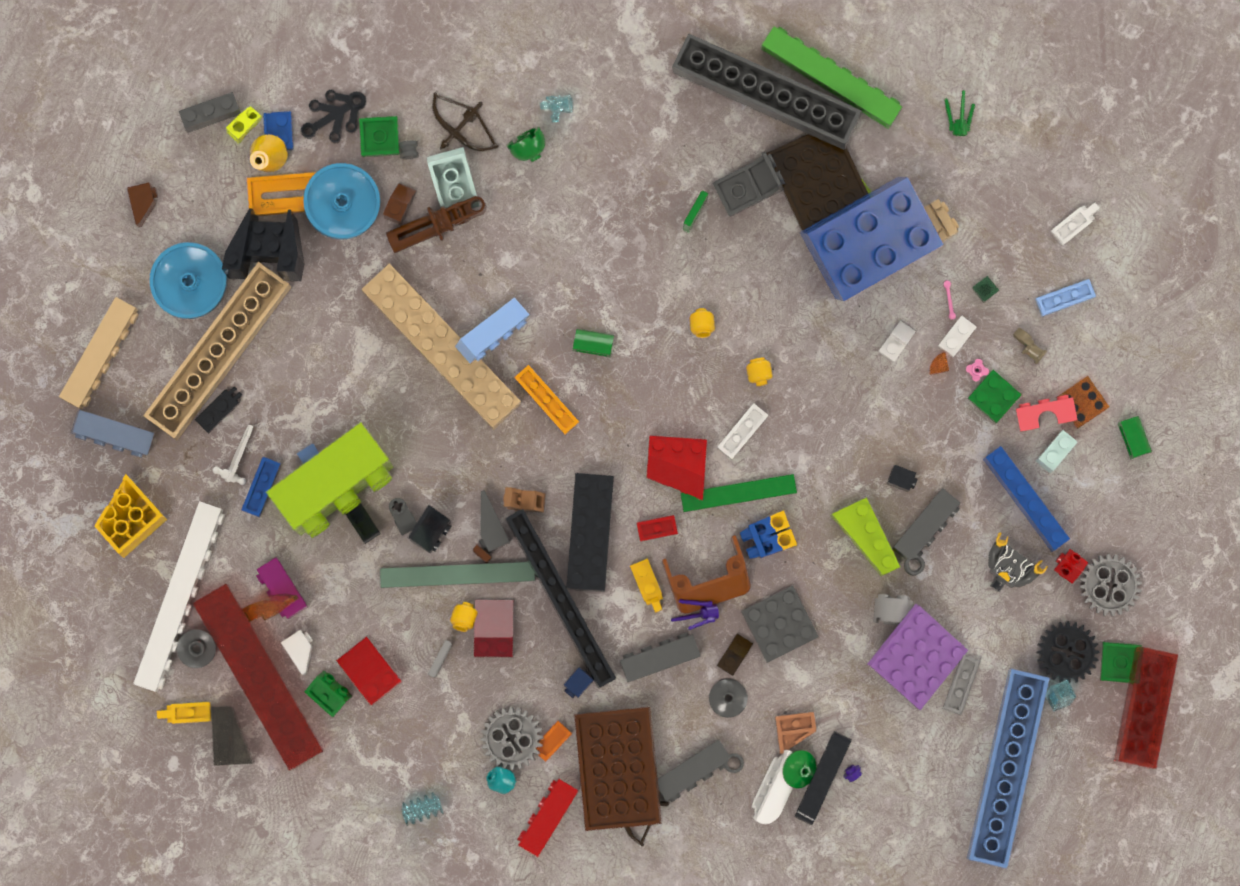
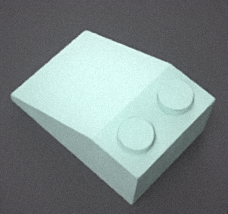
M464 147L427 157L428 167L440 207L445 206V208H448L455 203L477 196ZM475 202L472 208L480 206L479 202Z

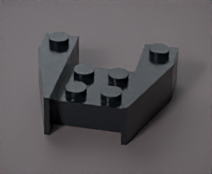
M249 208L225 251L222 270L229 279H246L250 262L278 263L276 271L283 281H302L305 263L297 218L290 209L287 212L286 222L259 221L253 209Z

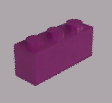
M277 557L256 569L259 573L256 577L262 585L266 584L269 590L266 593L271 601L276 600L279 607H277V610L282 618L286 616L287 619H290L308 608Z

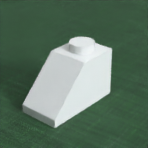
M299 630L282 641L281 644L300 673L305 675L308 671L313 648L310 642L313 640L307 631L303 633L302 630Z

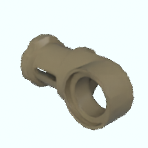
M1019 327L1013 336L1026 347L1022 354H1027L1037 365L1047 351L1035 345L1032 337Z

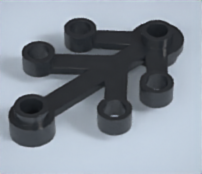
M327 90L325 93L326 100L328 102H334L335 100L345 102L341 107L320 103L318 100H311L309 108L312 112L324 111L329 114L313 124L309 122L304 123L301 126L302 136L306 139H311L316 135V131L335 120L329 139L332 143H339L341 140L340 130L343 117L349 110H351L350 118L345 128L348 133H355L357 130L356 120L358 112L366 105V97L363 93L356 91L350 95L336 93L334 90ZM329 93L334 94L332 99H329L327 96ZM355 99L361 100L359 104H354ZM313 103L318 104L316 109L311 107ZM353 124L355 127L353 130H349L348 125ZM307 129H312V133L310 135H307L305 133ZM337 134L338 139L332 140V135Z

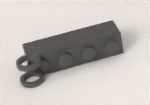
M943 488L892 548L906 559L904 569L909 575L915 576L924 570L925 562L921 557L923 554L921 550L925 545L929 547L936 539L933 535L937 531L941 532L948 523L945 521L948 517L951 516L953 518L960 510L957 507L960 502ZM915 559L920 563L919 571H912L909 568L910 560Z
M717 740L659 777V791L665 801L670 800L673 802L681 797V791L686 789L688 792L697 786L696 782L700 779L706 781L712 777V771L717 768L720 771L725 768L730 773L740 772L744 766V760L739 754H728L720 740ZM731 757H737L740 760V766L736 770L728 767V760Z

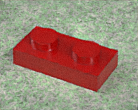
M674 515L636 523L640 542L678 534Z

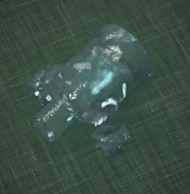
M570 94L556 97L553 95L547 96L546 102H540L541 110H551L553 114L550 117L552 123L559 122L560 112L572 113L573 100Z

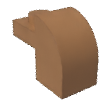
M505 487V494L503 496L504 507L515 511L524 509L525 512L544 513L545 493Z

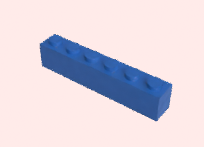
M1001 446L983 459L1051 552L1070 540Z

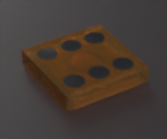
M1089 376L1059 395H1068L1069 398L1073 397L1078 419L1073 421L1077 429L1109 408V405Z

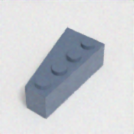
M82 410L77 411L70 434L75 435V438L85 441L86 439L94 440V444L101 446L108 444L113 446L112 449L123 452L125 449L131 451V455L142 458V455H148L154 435L153 432Z

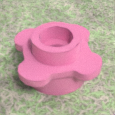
M976 359L975 363L966 367V371L975 382L979 381L983 375H988L989 369L984 367L981 359Z

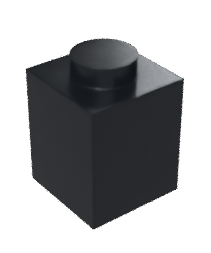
M894 465L886 484L909 492L910 488H915L918 479L915 478L916 472Z

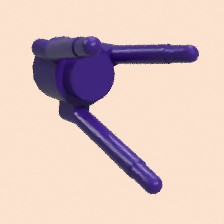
M680 599L679 603L704 607L700 608V613L671 618V621L675 622L699 617L705 619L689 626L688 630L707 623L715 622V619L719 618L718 607L716 604H712V601L703 602Z

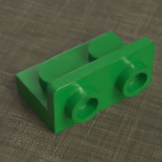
M326 671L321 672L304 691L332 718L352 697L349 690L341 686Z

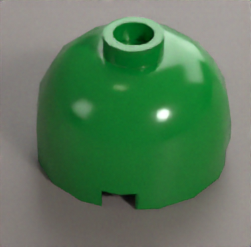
M534 127L517 136L515 143L510 141L507 144V148L514 158L520 161L531 160V162H534L541 157L540 153L545 148V137L540 127H537V129Z

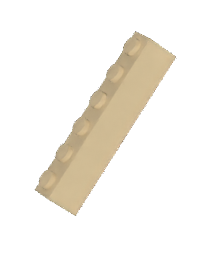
M115 297L59 398L81 410L89 405L92 391L98 389L101 383L100 377L102 374H106L110 367L109 361L117 355L121 340L124 341L129 334L128 328L130 324H134L139 314H137L138 309Z

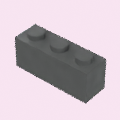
M233 92L179 111L187 133L230 119L241 113Z

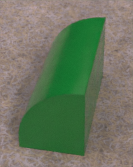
M576 329L573 351L610 358L614 335Z
M1139 416L1118 423L1130 460L1152 452Z

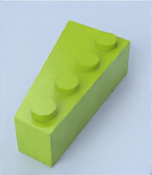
M867 497L830 515L880 576L900 568Z

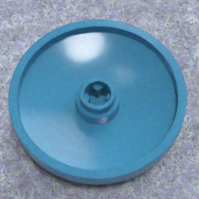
M347 163L331 164L317 171L309 180L304 192V211L310 224L321 234L339 240L352 239L366 232L375 222L380 208L379 190L372 177L363 169Z
M179 243L167 248L155 260L150 272V289L155 301L165 312L181 319H195L209 314L220 304L226 292L227 275L222 270L223 263L211 249L197 243Z

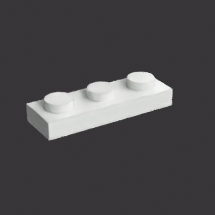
M753 403L717 448L732 460L768 417V414Z

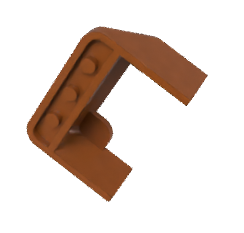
M736 535L731 537L736 555L730 557L726 563L728 575L691 586L689 578L685 575L680 574L672 577L667 560H662L676 606L681 613L689 614L700 610L704 606L679 603L680 599L703 602L712 601V604H718L748 593L751 584Z

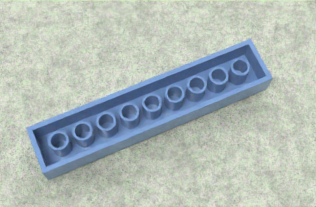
M1014 669L1008 670L966 859L1002 868L1008 867L1048 687V677Z

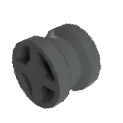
M408 140L399 142V147L401 148L400 159L418 158L419 153L416 150L418 141Z

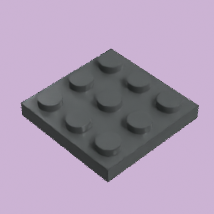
M793 585L741 611L767 663L819 637Z

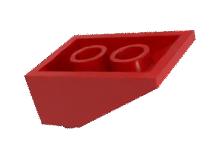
M367 636L336 660L371 706L402 683V680Z

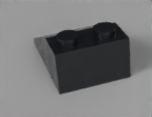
M428 505L408 538L412 543L428 553L436 552L442 543L439 541L443 534L446 536L452 527L449 525L451 520Z

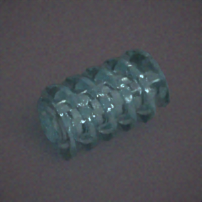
M431 792V799L426 794L424 795V801L417 797L416 804L412 800H409V806L402 802L401 810L407 827L408 820L414 825L416 824V818L420 822L423 821V815L430 819L431 813L435 817L438 816V810L444 814L440 799L434 792Z

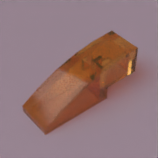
M291 594L270 595L246 606L242 610L249 622L261 616L266 621L282 612L299 598L297 595Z

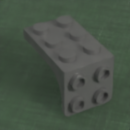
M764 151L762 156L754 162L713 182L729 217L784 190L782 185L785 182L780 172H775L774 168L777 166L771 154L767 155Z

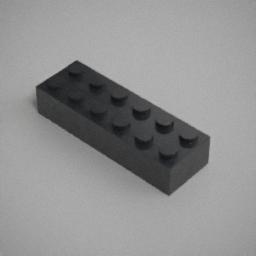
M575 473L566 585L568 590L605 593L614 476Z

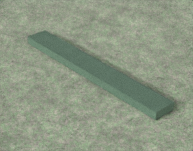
M529 562L380 568L381 588L535 581V573Z

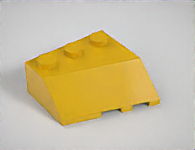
M127 474L124 475L122 483L115 490L113 498L94 525L123 558L167 521L166 517Z

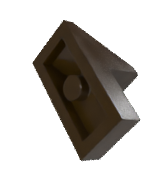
M737 633L717 664V667L733 676L753 643Z

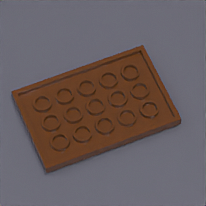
M651 707L575 714L585 831L662 824Z

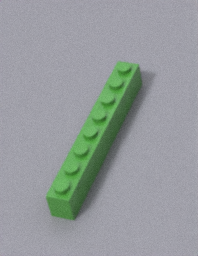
M781 27L772 28L763 42L761 50L850 106L861 110L863 114L885 128H890L902 109L898 100L892 97L889 99L879 88L875 87L873 89L863 78L859 77L857 79L851 75L852 72L847 68H840L835 65L836 62L831 58L822 57L817 49L806 47L801 39L790 37L785 29Z

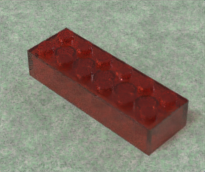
M1146 647L1135 648L1113 761L1149 769L1157 768L1178 654Z

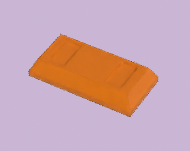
M557 721L543 736L544 739L539 740L538 743L542 744L543 747H537V750L540 752L538 755L546 762L572 733Z

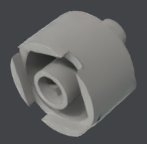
M878 594L874 604L873 622L879 623L880 620L884 621L883 624L899 625L912 609L914 601L906 595H897V598H891L890 595Z

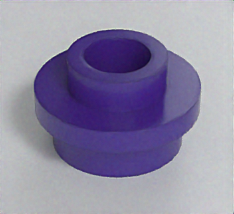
M850 765L845 769L843 777L846 780L848 779L849 782L857 780L862 775L861 767L859 765Z

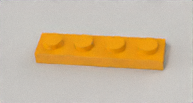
M529 365L514 377L564 435L579 423L576 417Z

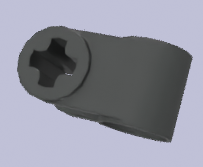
M394 498L390 501L389 510L401 535L403 536L411 532L417 522L405 501L401 498ZM395 502L403 504L400 512L392 509Z

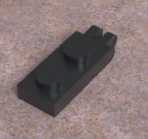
M235 386L230 391L225 389L195 419L208 434L239 405L238 399L243 394L238 392L233 396L237 391Z

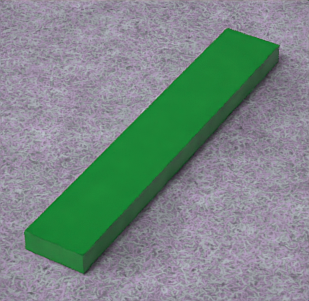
M794 474L704 489L703 501L689 494L680 493L684 513L797 494Z

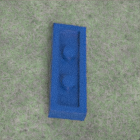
M262 457L241 509L242 511L260 518L268 498L266 492L272 488L281 463Z

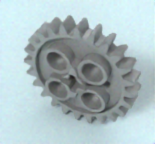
M1106 554L1105 560L1100 555L1098 556L1099 562L1092 559L1093 566L1087 564L1086 568L1088 571L1082 572L1085 578L1079 579V581L1084 582V585L1079 586V589H1084L1080 596L1087 597L1084 603H1091L1089 609L1096 607V614L1103 610V616H1106L1108 611H1110L1111 617L1115 616V611L1119 615H1122V609L1128 612V605L1135 606L1132 600H1139V597L1135 594L1142 592L1141 589L1137 588L1142 582L1136 580L1141 575L1134 574L1137 567L1131 569L1130 565L1132 562L1129 561L1125 564V557L1118 560L1117 554L1113 556V559H1111L1110 554ZM1113 568L1115 572L1111 583L1114 585V588L1110 589L1109 602H1106L1109 586H1106V583L1111 581V570ZM1100 569H1104L1107 572L1105 579L1099 577L1098 571ZM1118 573L1125 574L1126 580L1124 583L1118 581ZM1096 588L1103 590L1104 595L1102 598H1098L1095 595ZM1116 591L1122 594L1123 598L1120 602L1114 599Z
M510 707L509 712L502 708L501 715L496 711V718L494 719L489 716L491 723H484L488 729L481 731L483 734H486V737L480 739L486 742L482 746V749H488L485 756L492 755L490 762L497 760L496 766H500L503 763V768L505 769L509 765L511 770H515V765L522 769V763L529 766V759L536 760L533 756L534 753L540 754L537 747H543L542 744L538 743L539 740L544 739V737L538 735L543 729L536 728L539 725V721L532 722L535 716L527 717L528 711L526 710L521 714V708H517L516 712H514L513 707ZM514 720H518L520 727L518 730L513 731L511 723ZM503 724H506L511 735L516 736L514 740L520 747L521 754L518 753L513 742H508L510 736L503 728ZM501 730L504 734L503 739L497 741L494 735L497 731ZM525 736L530 739V744L527 747L521 745V739ZM507 747L513 748V755L511 757H506L504 754Z

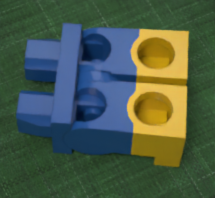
M784 510L750 524L748 528L740 532L743 542L753 539L755 546L746 549L749 559L758 557L761 559L797 546L791 529L773 535L776 532L790 528Z

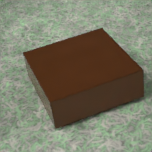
M478 545L472 549L485 563L492 559Z

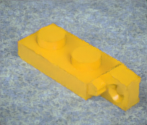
M648 559L630 565L644 602L647 605L652 604L655 613L662 611L659 602L663 599L662 592Z
M211 702L171 704L167 706V710L157 711V719L167 718V723L172 724L210 722Z

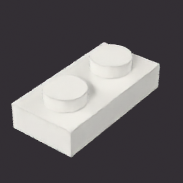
M961 316L938 347L951 357H954L976 329V326Z

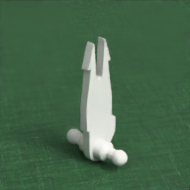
M252 425L247 426L229 469L222 470L217 466L213 468V473L221 475V478H224L228 483L230 481L233 483L238 482L240 485L246 483V479L238 477V474L235 472L251 435Z

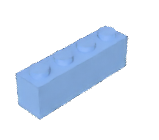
M514 297L462 337L455 347L470 364L475 360L480 361L485 357L487 350L493 351L499 346L500 340L510 338L513 335V330L523 328L527 324L525 320L530 314Z

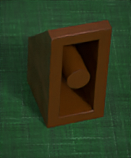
M149 182L127 188L135 224L138 228L143 226L156 205L155 198H158L156 188L152 187Z
M398 184L384 210V219L402 226L416 190Z

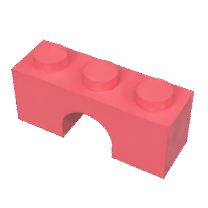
M1068 395L1059 396L1057 401L1052 402L1049 399L1039 400L1037 405L1032 406L1030 402L1019 404V408L1016 409L1020 432L1038 429V418L1045 411L1053 412L1057 417L1058 424L1078 420L1073 397L1069 398Z

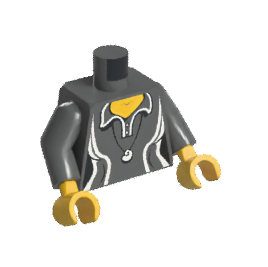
M1001 532L998 533L996 542L990 549L988 557L990 573L996 577L990 585L991 588L997 592H1000L1005 584L1010 588L1014 586L1020 588L1030 584L1047 570L1048 566L1045 569L1039 567L1042 560L1038 561L1036 565L1007 545L1008 536L1005 540H1001Z

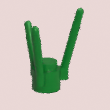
M962 90L960 119H956L955 123H953L948 99H944L949 121V131H953V136H968V132H970L975 104L971 105L966 123V120H964L965 90Z

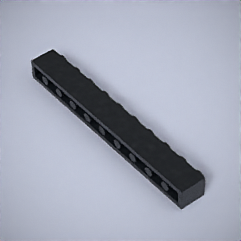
M524 509L506 517L505 520L597 688L616 679L613 671Z

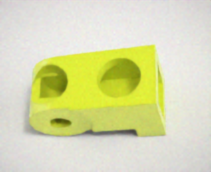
M250 106L226 127V132L240 144L244 137L261 121L262 116Z

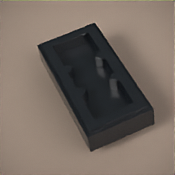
M361 503L345 514L364 544L381 534Z

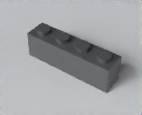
M688 632L677 636L678 640L673 642L670 639L659 642L660 646L652 648V646L642 648V653L636 655L633 652L623 655L620 663L627 683L701 657L693 634L690 636Z

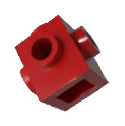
M1069 549L1066 554L1062 552L1055 561L1058 564L1054 571L1073 584L1084 571L1088 562L1078 553Z

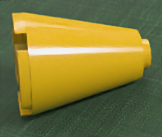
M271 134L258 137L250 148L251 165L255 169L264 172H275L281 169L288 157L284 141L278 136Z

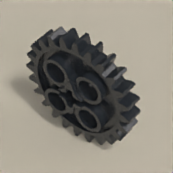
M1066 621L1065 626L1058 622V628L1051 625L1052 632L1045 630L1047 637L1040 636V639L1044 642L1037 644L1042 649L1036 652L1042 656L1037 661H1043L1044 663L1040 668L1048 669L1045 675L1052 673V680L1059 677V683H1062L1065 678L1066 683L1070 684L1071 678L1077 683L1078 677L1082 680L1085 679L1084 673L1092 674L1089 668L1096 669L1093 662L1099 661V659L1094 656L1100 653V651L1094 649V647L1099 645V643L1092 642L1096 637L1088 636L1091 630L1084 632V625L1077 628V622L1070 626L1069 621ZM1059 635H1062L1066 640L1063 646L1057 644L1056 639ZM1077 640L1084 643L1082 651L1077 650L1075 647ZM1056 647L1066 650L1069 647L1070 652L1083 654L1085 657L1080 658L1075 655L1066 657V653L1054 651L1051 648ZM1054 654H1058L1061 658V662L1058 665L1052 662ZM1072 659L1079 661V668L1077 670L1073 669L1070 665Z

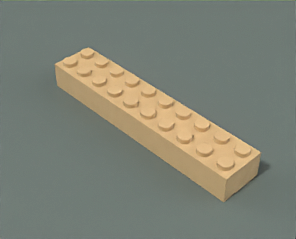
M258 262L149 407L144 417L178 441L292 288L290 284Z
M390 263L361 289L367 298L493 430L521 405V401L482 360H475L471 364L455 347L461 338Z

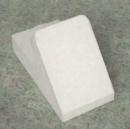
M900 321L878 352L894 363L916 331Z

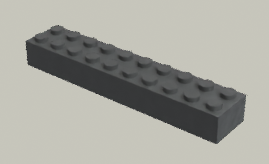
M689 33L672 66L673 73L843 150H845L861 117V110Z

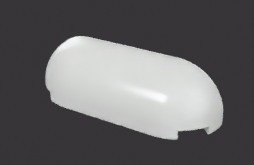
M784 750V753L779 758L775 757L755 796L752 804L755 815L753 819L759 823L769 824L775 821L780 816L793 789L783 778L784 763L788 756L793 753L790 750Z

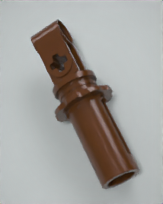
M474 196L465 201L455 203L448 208L442 206L437 211L427 207L429 214L386 232V236L394 253L435 236H439L440 240L443 241V233L452 232L455 226L462 225L471 219L483 215L487 209L486 203L481 197ZM475 202L482 203L480 210L475 211L472 209ZM431 224L434 225V226H431V227L428 228V229H425V230H423V231H421V232H418V233H416V234H414V235H411V236H409V237H406V238L400 240V237H402V236H405V235H407V234H409V233H412V232H414V231H416V230H419V229H421V228H424V227H426V226H428V225H431Z

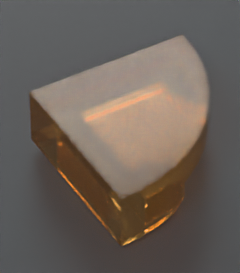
M945 352L939 354L932 361L929 369L930 375L949 371Z

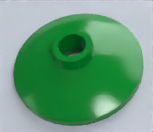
M805 750L791 753L783 766L785 782L790 787L797 789L807 786L816 772L815 758Z

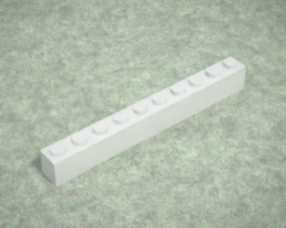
M199 501L134 685L154 692L163 689L166 680L163 678L165 671H169L172 664L170 657L172 652L175 653L177 650L178 635H182L185 628L183 621L185 616H189L191 612V599L197 595L199 587H196L199 579L202 580L205 573L204 563L209 561L212 553L209 550L210 546L216 542L218 537L217 527L222 525L225 514H222L223 510Z

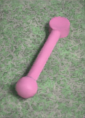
M945 281L943 286L946 288L950 311L949 318L953 320L956 318V314L953 312L950 294L951 282Z

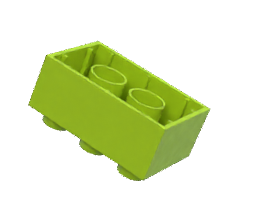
M360 422L266 493L293 530L301 536L307 533L311 538H314L330 526L326 519L327 516L337 509L342 515H345L362 502L357 496L358 493L368 486L376 492L387 485L393 479L388 471L394 467Z

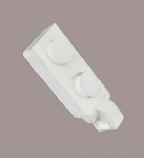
M1093 203L1088 208L1085 205L1079 207L1050 232L1063 246L1095 219L1093 214L1100 207L1096 203Z

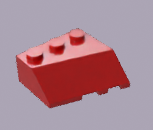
M649 436L646 478L703 501L707 439Z

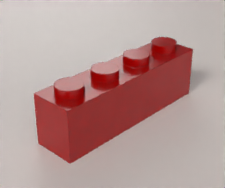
M561 779L552 781L548 788L551 791L547 798L543 796L538 804L539 812L537 815L532 814L527 822L530 824L528 830H522L517 839L520 841L518 846L536 857H539L579 791Z

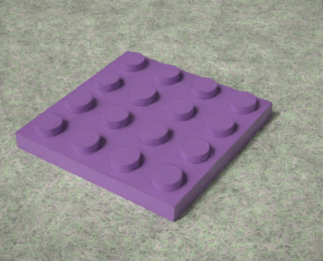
M915 604L867 664L917 709L921 710L968 650L923 608Z

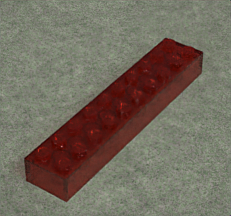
M224 584L193 602L194 607L289 771H293L325 752L230 586Z

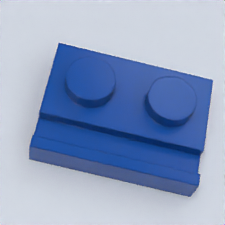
M291 111L263 113L264 135L278 136L284 141L286 150H293Z

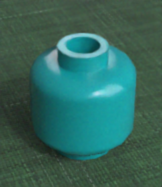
M499 766L489 771L486 777L489 789L501 794L509 793L516 785L514 773Z

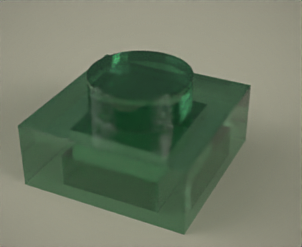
M988 276L972 287L983 303L999 292V289Z

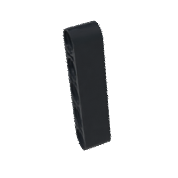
M836 731L833 732L816 768L815 775L811 779L795 813V818L813 825L850 746L851 738Z

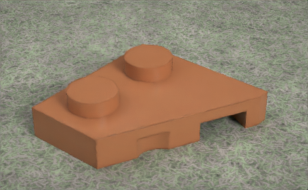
M814 712L775 717L780 754H783L784 750H789L816 732Z

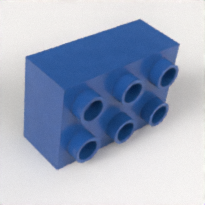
M908 177L893 179L799 232L834 298L841 301H846L944 245Z

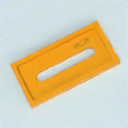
M316 172L247 178L249 208H252L257 216L287 214L288 209L293 213L305 212L304 197L264 200L261 198V195L265 192L305 190L309 180Z

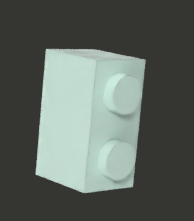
M1062 430L1037 458L1036 462L1051 473L1078 442Z

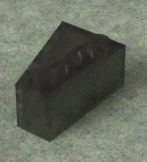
M211 707L214 766L255 764L234 707Z

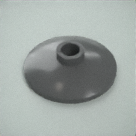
M190 630L183 634L178 641V657L188 667H204L215 656L216 645L214 639L203 630ZM195 645L200 646L198 653L193 651Z
M721 680L712 687L709 693L710 706L719 716L726 718L735 717L746 707L747 692L743 685L736 680ZM727 694H730L732 696V700L730 702H727L725 700V696Z

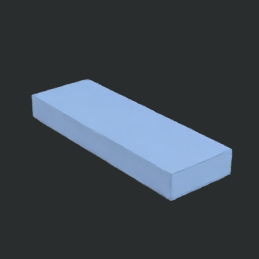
M1090 279L1038 297L1035 300L1043 317L1095 298L1096 295Z

